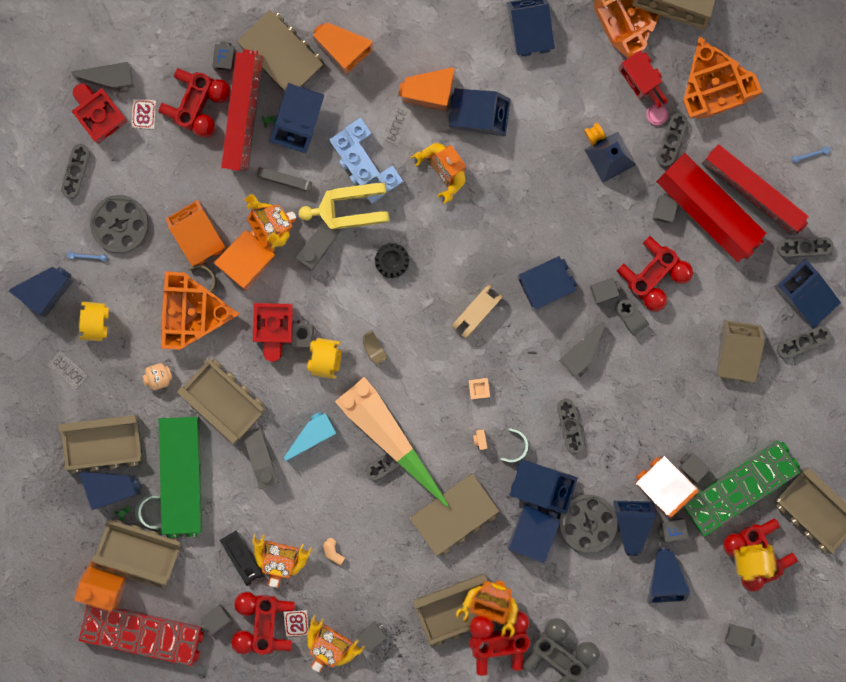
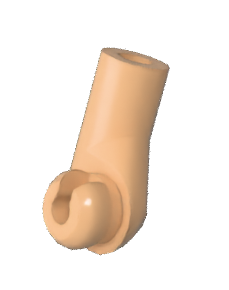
M328 538L323 545L325 555L328 559L341 566L345 557L336 552V541L333 538Z

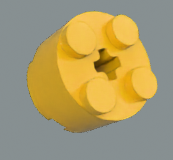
M82 302L81 305L85 306V310H81L79 332H83V336H79V340L102 342L103 338H107L108 327L104 326V319H108L109 307H105V303Z
M317 338L316 341L311 342L310 352H313L312 360L308 361L307 371H310L312 376L336 379L337 376L334 375V372H338L340 367L342 350H338V345L342 346L341 341Z
M762 545L745 546L740 548L741 552L734 550L737 575L743 577V580H752L758 575L763 577L774 576L776 564L772 545H767V548H762Z

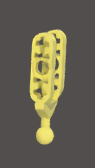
M374 183L326 191L319 208L311 209L309 206H303L300 208L298 215L303 221H308L313 216L320 215L332 230L388 223V212H374L336 218L334 201L386 194V183Z

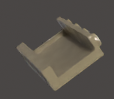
M634 0L632 6L705 30L711 17L715 0Z
M269 10L237 43L242 49L258 51V55L264 56L262 69L284 92L288 83L302 87L319 69L322 70L324 68L322 64L324 60L316 52L313 54L309 50L310 45L304 39L300 41L295 36L297 32L290 25L286 27L282 22L284 19L278 12L273 13Z
M207 358L206 363L184 387L181 386L177 393L231 443L236 444L265 413L266 409L263 408L265 404L258 397L252 398L249 395L251 391L244 384L239 386L235 382L237 378L231 372L225 373L221 369L223 365L215 358L213 360Z
M138 415L58 424L59 432L62 435L65 461L64 470H69V474L79 473L81 468H88V471L100 470V466L107 465L108 469L119 468L121 463H126L127 467L137 466L138 461H143Z
M805 467L774 500L777 503L776 508L783 514L787 512L792 517L790 521L795 526H801L806 530L804 534L812 541L815 539L819 543L818 547L825 554L828 552L834 554L836 552L835 549L846 539V502L809 467Z
M472 473L442 494L449 507H446L436 498L410 517V520L436 556L439 554L444 556L451 551L449 548L454 543L457 545L461 544L467 539L465 536L468 533H476L482 528V523L485 521L490 523L498 517L496 513L499 510Z
M107 519L106 528L97 552L93 555L91 564L93 568L166 590L181 548V543L176 538L162 537L155 531L146 532L136 525L127 526L120 520Z
M485 573L413 600L429 645L439 646L445 643L444 640L451 637L454 640L462 637L463 632L470 631V622L478 615L471 613L469 609L468 620L463 623L466 615L461 614L457 620L456 613L464 607L463 603L469 591L482 586L487 581Z

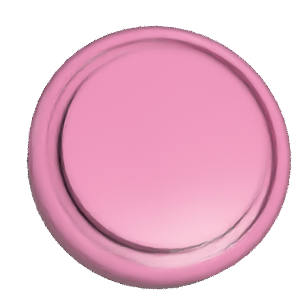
M653 104L648 108L646 118L650 124L660 126L667 121L668 110L664 105L657 109Z

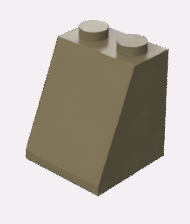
M724 320L717 362L718 377L724 380L738 379L744 383L756 382L765 342L762 326Z

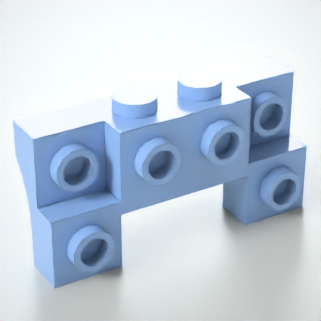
M359 118L329 139V141L340 156L341 160H339V163L343 169H348L352 174L349 178L355 186L386 183V192L388 193L402 184L403 180L393 165L382 173L378 172L360 145V142L372 134L363 120ZM386 194L369 196L367 198L373 204Z

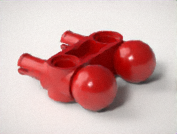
M177 68L174 78L188 84V88L178 108L161 103L158 113L173 119L174 124L193 131L200 138L210 137L215 132L216 124L210 115L202 114L208 98L215 103L227 101L231 95V87L225 80H215L204 73L195 72L192 74ZM206 80V85L203 88H198L199 81ZM185 115H190V121L187 123H183V117Z
M649 236L643 242V245L655 256L640 274H635L623 263L616 272L628 282V288L632 293L643 300L646 309L658 312L667 305V295L663 290L655 288V286L668 273L675 283L686 284L691 281L694 270L691 264L681 260L674 250L668 246L662 247ZM670 255L673 261L666 264L663 262L662 257ZM642 282L647 288L645 291H638L636 284Z
M774 518L762 525L754 524L739 532V534H729L723 543L724 551L730 557L735 558L734 550L741 552L740 548L745 546L762 545V548H767L769 543L766 540V535L780 528L778 521ZM751 531H753L756 535V538L753 542H751L748 538V535ZM790 553L779 560L775 557L776 571H774V576L763 577L758 575L752 580H743V577H741L742 586L749 592L761 590L764 584L777 580L783 575L785 569L798 563L795 554Z
M251 592L238 594L234 601V608L242 616H250L255 613L254 633L252 634L245 630L236 632L231 639L233 650L241 655H246L250 652L261 655L272 654L274 651L291 652L292 640L275 639L273 637L274 619L277 612L294 611L295 602L281 601L276 596L257 595L256 597ZM268 600L271 603L270 609H261V602ZM260 639H265L268 642V646L261 649L257 646V642Z
M518 610L515 624L512 625L514 634L511 638L509 630H505L503 637L501 635L502 630L494 631L492 620L485 616L478 615L472 619L469 628L473 636L470 639L469 646L472 650V656L476 658L477 675H488V658L510 654L511 669L517 671L523 669V653L527 651L530 645V639L526 631L530 622L525 612Z

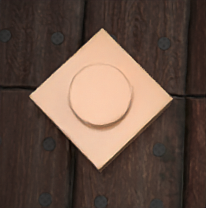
M488 378L468 380L471 399L490 397Z
M484 429L476 431V435H473L475 447L479 446V450L487 449Z

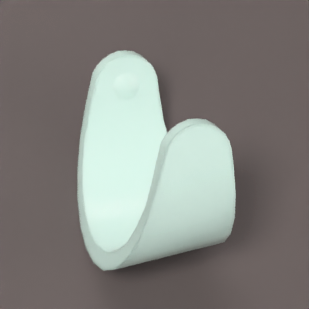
M509 428V431L516 432L522 436L525 442V450L523 454L517 459L508 460L506 458H501L500 460L507 462H516L521 460L526 455L528 451V441L524 434H522L520 431Z
M146 496L136 505V519L145 527L159 529L158 526H149L143 521L141 508L147 500L151 498L158 499L161 496Z

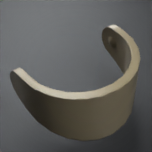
M203 265L188 268L189 270L202 268L209 271L212 276V286L209 291L212 293L215 290L216 277L209 268Z
M373 330L365 333L363 345L371 361L379 365L388 360Z

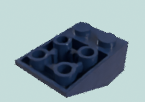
M288 83L269 134L270 142L306 154L313 136L324 94Z
M806 259L802 260L774 286L812 328H815L841 303L822 276Z

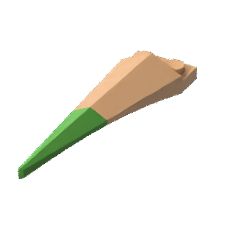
M365 377L335 401L347 417L446 507H449L381 397Z

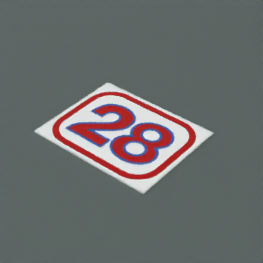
M133 99L131 128L154 129L156 100Z
M307 610L284 612L286 637L307 635L309 630Z

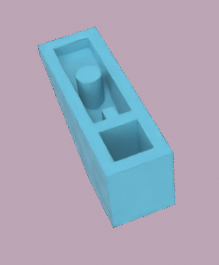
M318 412L311 416L312 420L307 423L284 456L285 461L337 434L326 413L321 414V412Z

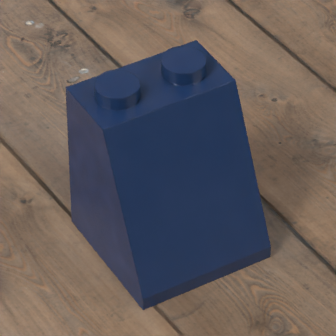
M515 0L507 2L517 55L525 57L532 55L533 52L548 53L550 49H555L550 9L547 0Z
M454 88V94L451 97L452 110L448 117L449 126L456 130L506 136L511 99L497 91Z
M560 256L517 276L533 312L576 291V281L573 276L569 277L566 271L569 267L565 259L561 260Z
M50 267L10 288L8 292L38 315L46 317L73 283V280L70 278L71 274L64 268Z
M521 459L517 467L514 483L511 486L510 496L567 514L578 477Z
M89 471L79 473L91 510L141 494L140 489H142L139 478H135V475Z
M529 503V506H523L507 548L545 564L561 520L557 518L558 514L549 510L546 513L539 511V506Z

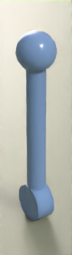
M825 146L822 150L799 157L793 156L792 162L798 163L799 160L815 155L828 154L830 148Z
M74 252L67 254L69 259H97L102 262L107 260L105 254L101 256L75 254Z

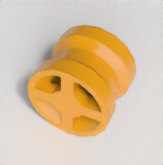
M597 122L593 124L592 128L583 130L592 146L596 145L599 140L603 141L606 139L604 131Z

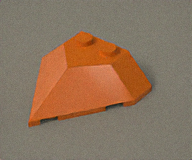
M594 0V10L610 43L627 58L639 50L643 51L647 45V39L650 33L653 32L660 15L632 6L634 0Z
M699 36L683 99L690 119L708 118L744 105L763 93L754 73L747 71L737 61L718 48L711 46L705 42V39Z
M165 271L162 300L161 349L181 350L240 315V313L232 309L186 273Z

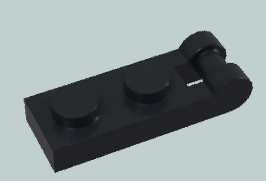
M237 530L219 540L246 586L252 584L253 580L264 577ZM251 567L253 572L247 575L245 570Z

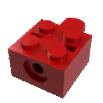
M639 50L623 61L618 70L639 100L648 95L655 107L659 109L662 107L660 101L664 105L668 103L667 98L659 88L662 83V75L657 68L653 69L648 54L646 52L642 53Z
M78 84L74 87L73 97L79 106L71 112L95 143H101L128 122L102 88L93 93L90 87L85 84Z
M254 303L253 342L263 343V356L268 361H278L282 356V343H292L293 304Z

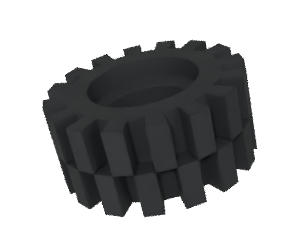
M388 243L378 249L375 255V266L384 277L398 278L408 269L409 256L401 245ZM390 253H394L399 257L400 262L395 268H389L385 265V257Z

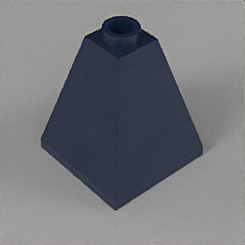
M618 132L584 150L602 183L636 165Z
M614 501V509L625 553L628 556H638L642 552L656 517L652 501Z
M670 548L658 549L659 552H657L647 602L686 601L690 595V590L674 552L670 551Z

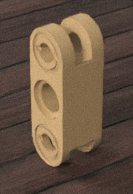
M490 284L484 288L451 326L456 330L463 321L470 326L461 335L465 339L503 297L502 294L495 299L489 296L487 293L492 287Z

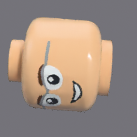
M158 363L146 367L145 375H142L145 386H149L151 390H158L169 386L172 376L168 366Z

